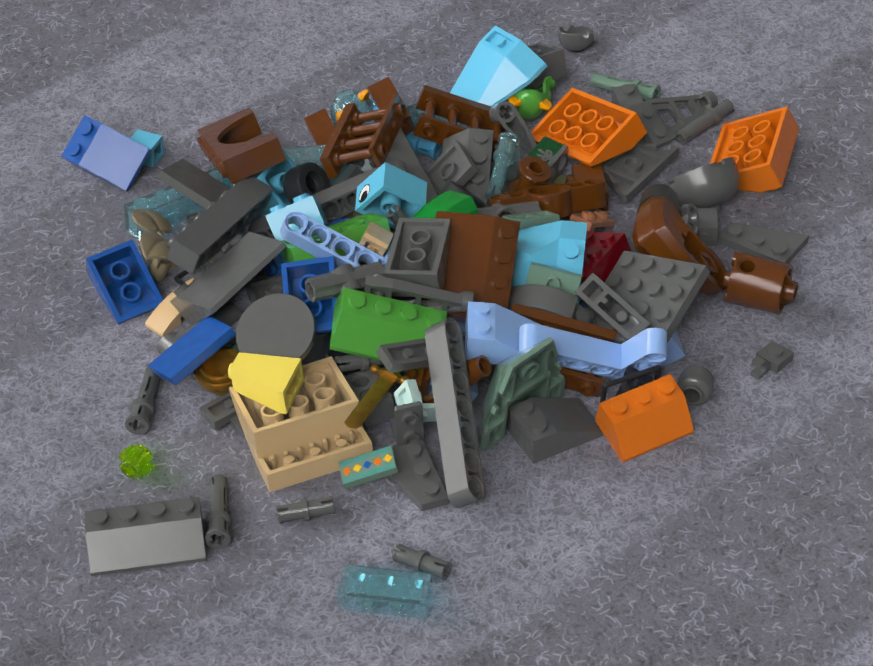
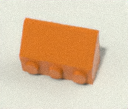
M671 374L599 403L595 422L622 463L694 433L685 395Z

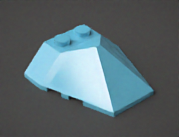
M561 220L520 229L511 288L526 284L531 262L582 275L587 223Z

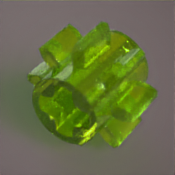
M131 444L128 448H124L118 456L122 460L120 469L129 478H142L144 474L148 475L154 467L150 462L153 458L152 453L147 447L140 444L135 446Z

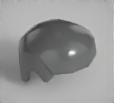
M569 25L566 31L561 26L558 29L560 44L569 51H581L590 46L594 40L593 31L589 27Z

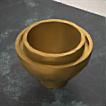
M220 348L194 370L198 384L208 392L218 396L230 393L229 387H232L233 384L232 379H229L228 369L239 352L233 349Z

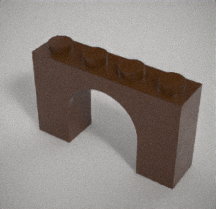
M389 77L368 86L377 109L387 108L393 94L398 93ZM325 108L304 118L308 130L321 154L335 128ZM408 110L401 125L404 135L415 130ZM374 133L359 135L357 138L370 136ZM369 146L351 149L350 152L368 149Z

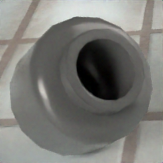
M694 365L688 366L682 371L677 384L684 393L687 404L698 406L704 404L710 398L714 387V378L708 369Z

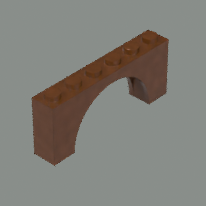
M250 108L197 129L200 137L196 139L201 151L204 152L205 156L216 167L222 178L227 177L231 184L286 161L278 137L273 132L250 140L262 134L255 114Z

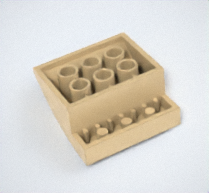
M332 356L302 365L304 382L287 414H281L234 391L233 386L229 387L245 438L269 492L339 471L340 461L373 451L372 442L362 425L357 429H352L344 423L359 403V400Z

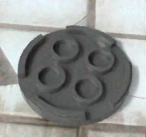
M281 293L264 296L253 302L242 314L236 329L237 346L241 353L300 358L302 361L314 345L315 318L308 306L295 296Z

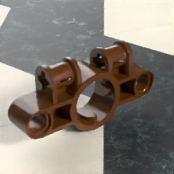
M602 179L577 182L568 180L564 184H539L524 187L520 191L515 192L502 191L501 194L489 197V207L496 203L507 205L537 201L541 211H550L559 214L560 218H564L574 212L605 207V181Z

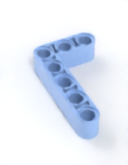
M298 211L288 213L280 229L281 236L285 241L314 257L334 256L337 267L346 264L358 267L360 266L359 261L366 262L367 264L380 262V264H384V267H386L391 249L390 245L385 257ZM288 224H295L300 230H292ZM317 236L321 238L323 243H316L312 237ZM335 249H342L346 256L338 255Z
M524 324L519 327V353L550 337L554 340L559 356L557 362L562 367L618 379L623 377L628 366L641 371L667 360V331L662 328L646 329L626 342L618 344L539 324Z

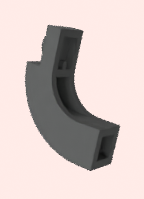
M525 284L512 287L510 290L508 310H511L513 303L590 324L595 314L577 304L578 297L557 288Z

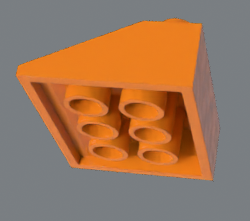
M571 88L531 131L537 144L546 136L568 146L569 158L591 167L631 150L647 133L636 112L575 88Z
M788 106L723 124L710 164L721 162L722 159L734 157L740 173L738 190L761 193L769 190L774 191L783 186L799 127Z

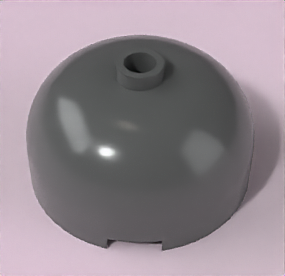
M734 157L722 159L721 162L704 165L674 177L673 181L663 183L669 185L677 193L680 209L684 204L692 203L696 208H717L718 211L721 209L720 204L730 200L738 191L740 173Z

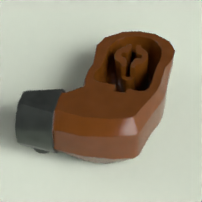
M654 184L647 187L642 194L633 227L632 238L635 249L641 254L706 265L710 273L698 292L715 295L726 290L727 287L723 284L727 271L722 261L684 223L681 217L677 193L669 185Z

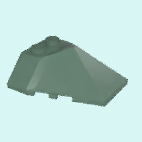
M549 337L496 365L483 403L481 449L484 452L505 437L508 406L530 397H563L566 380L560 373L562 367L557 362L559 356L552 338Z

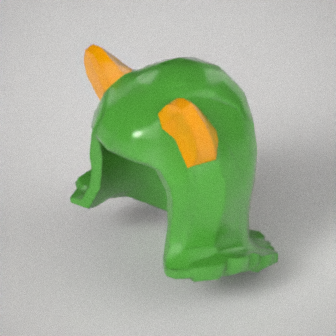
M551 76L545 77L543 87L534 90L523 88L508 98L507 101L515 106L523 120H534L545 110L552 109V103L550 102L551 90L555 88L556 81Z

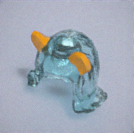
M343 89L336 94L330 108V116L334 126H336L346 104L355 103L358 111L361 113L367 110H378L374 102L369 98L370 92L368 89L361 92L354 89Z

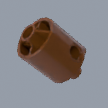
M734 252L731 266H733L732 272L727 271L723 285L727 287L724 294V302L780 315L784 306L795 301L799 284L792 281L793 266L791 264Z

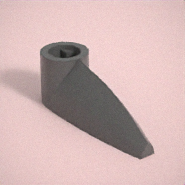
M503 101L490 108L489 117L491 121L498 125L501 124L516 143H519L526 153L530 154L537 144L515 106L508 101ZM501 109L505 110L504 117L499 115Z

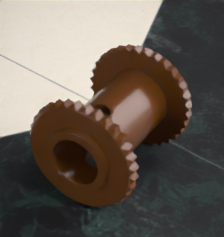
M533 156L521 159L518 165L521 177L520 179L517 178L510 181L507 191L515 192L520 191L524 187L547 183L552 173L549 165L542 159Z

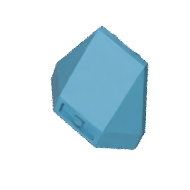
M494 26L476 46L450 93L492 107L497 103L507 100L529 85L541 74L547 65L522 40Z

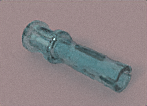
M504 132L498 137L499 146L493 155L495 165L485 195L488 201L490 196L502 194L509 166L515 161L514 151L519 146L520 140L513 133Z

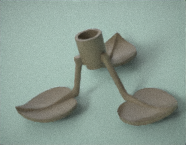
M133 209L132 219L139 227L147 230L143 231L140 235V245L145 260L152 259L147 269L154 280L163 281L169 269L174 270L176 264L166 259L170 248L167 247L169 241L163 238V232H171V224L164 216L147 209Z

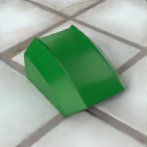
M449 190L425 204L412 218H435L437 211L477 214L478 208L472 196Z

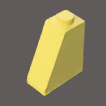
M239 352L228 369L229 379H232L234 391L281 414L288 413L304 382L300 358Z

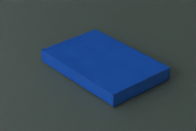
M211 316L205 317L148 366L153 373L176 386L235 337L236 333L231 326Z

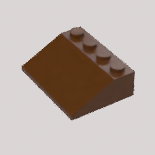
M437 211L435 218L451 219L447 272L443 290L461 293L463 290L473 291V302L496 303L508 309L520 222L497 216ZM447 312L446 319L453 318L456 321L466 323L467 312Z

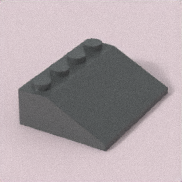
M248 232L243 236L238 233L228 242L230 247L225 252L221 249L210 258L212 264L207 268L204 266L200 267L192 275L194 280L187 285L184 282L173 292L176 296L170 301L171 304L190 325L214 314L286 247V244L253 232Z

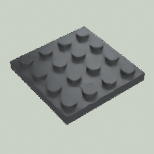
M624 251L606 279L605 284L651 324L649 328H662L666 330L668 343L710 271L706 265ZM594 314L591 324L614 330ZM618 332L616 333L614 343L622 344L627 341Z

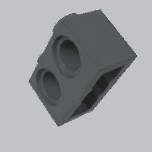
M369 368L367 371H358L344 377L360 402L379 375L372 374ZM389 390L364 421L365 428L395 418L393 397Z

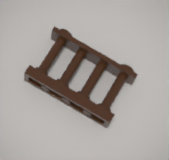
M427 85L423 86L416 102V109L425 111V115L421 114L413 132L414 136L443 145L444 139L467 129L458 126L457 122L470 126V128L494 130L491 161L496 162L495 144L510 143L502 140V137H505L507 132L501 124L498 125L491 121L489 117L491 106ZM501 110L499 113L500 117H504L505 111ZM435 115L446 118L448 119V122L436 119L434 117Z
M398 93L393 94L388 107L361 113L358 111L355 103L345 105L319 158L329 179L338 177L344 163L373 158L377 169L385 163L407 114L404 102H401ZM382 119L381 121H378V122H373V123H369V124H364V125H363L364 122ZM376 132L375 135L357 138L359 135ZM369 146L368 149L350 152L351 149Z
M513 303L511 311L543 326L613 343L617 331L517 303ZM562 367L560 373L565 377L566 389L580 392L585 396L599 398L604 379L596 377V374L587 372L583 374L572 371L570 368Z

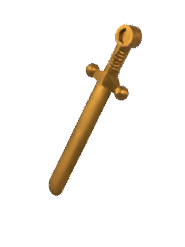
M378 364L371 365L370 372L380 376L344 422L345 425L352 429L361 427L393 383L400 382L402 385L409 377H402L399 373L400 371L389 373L386 367L380 368Z

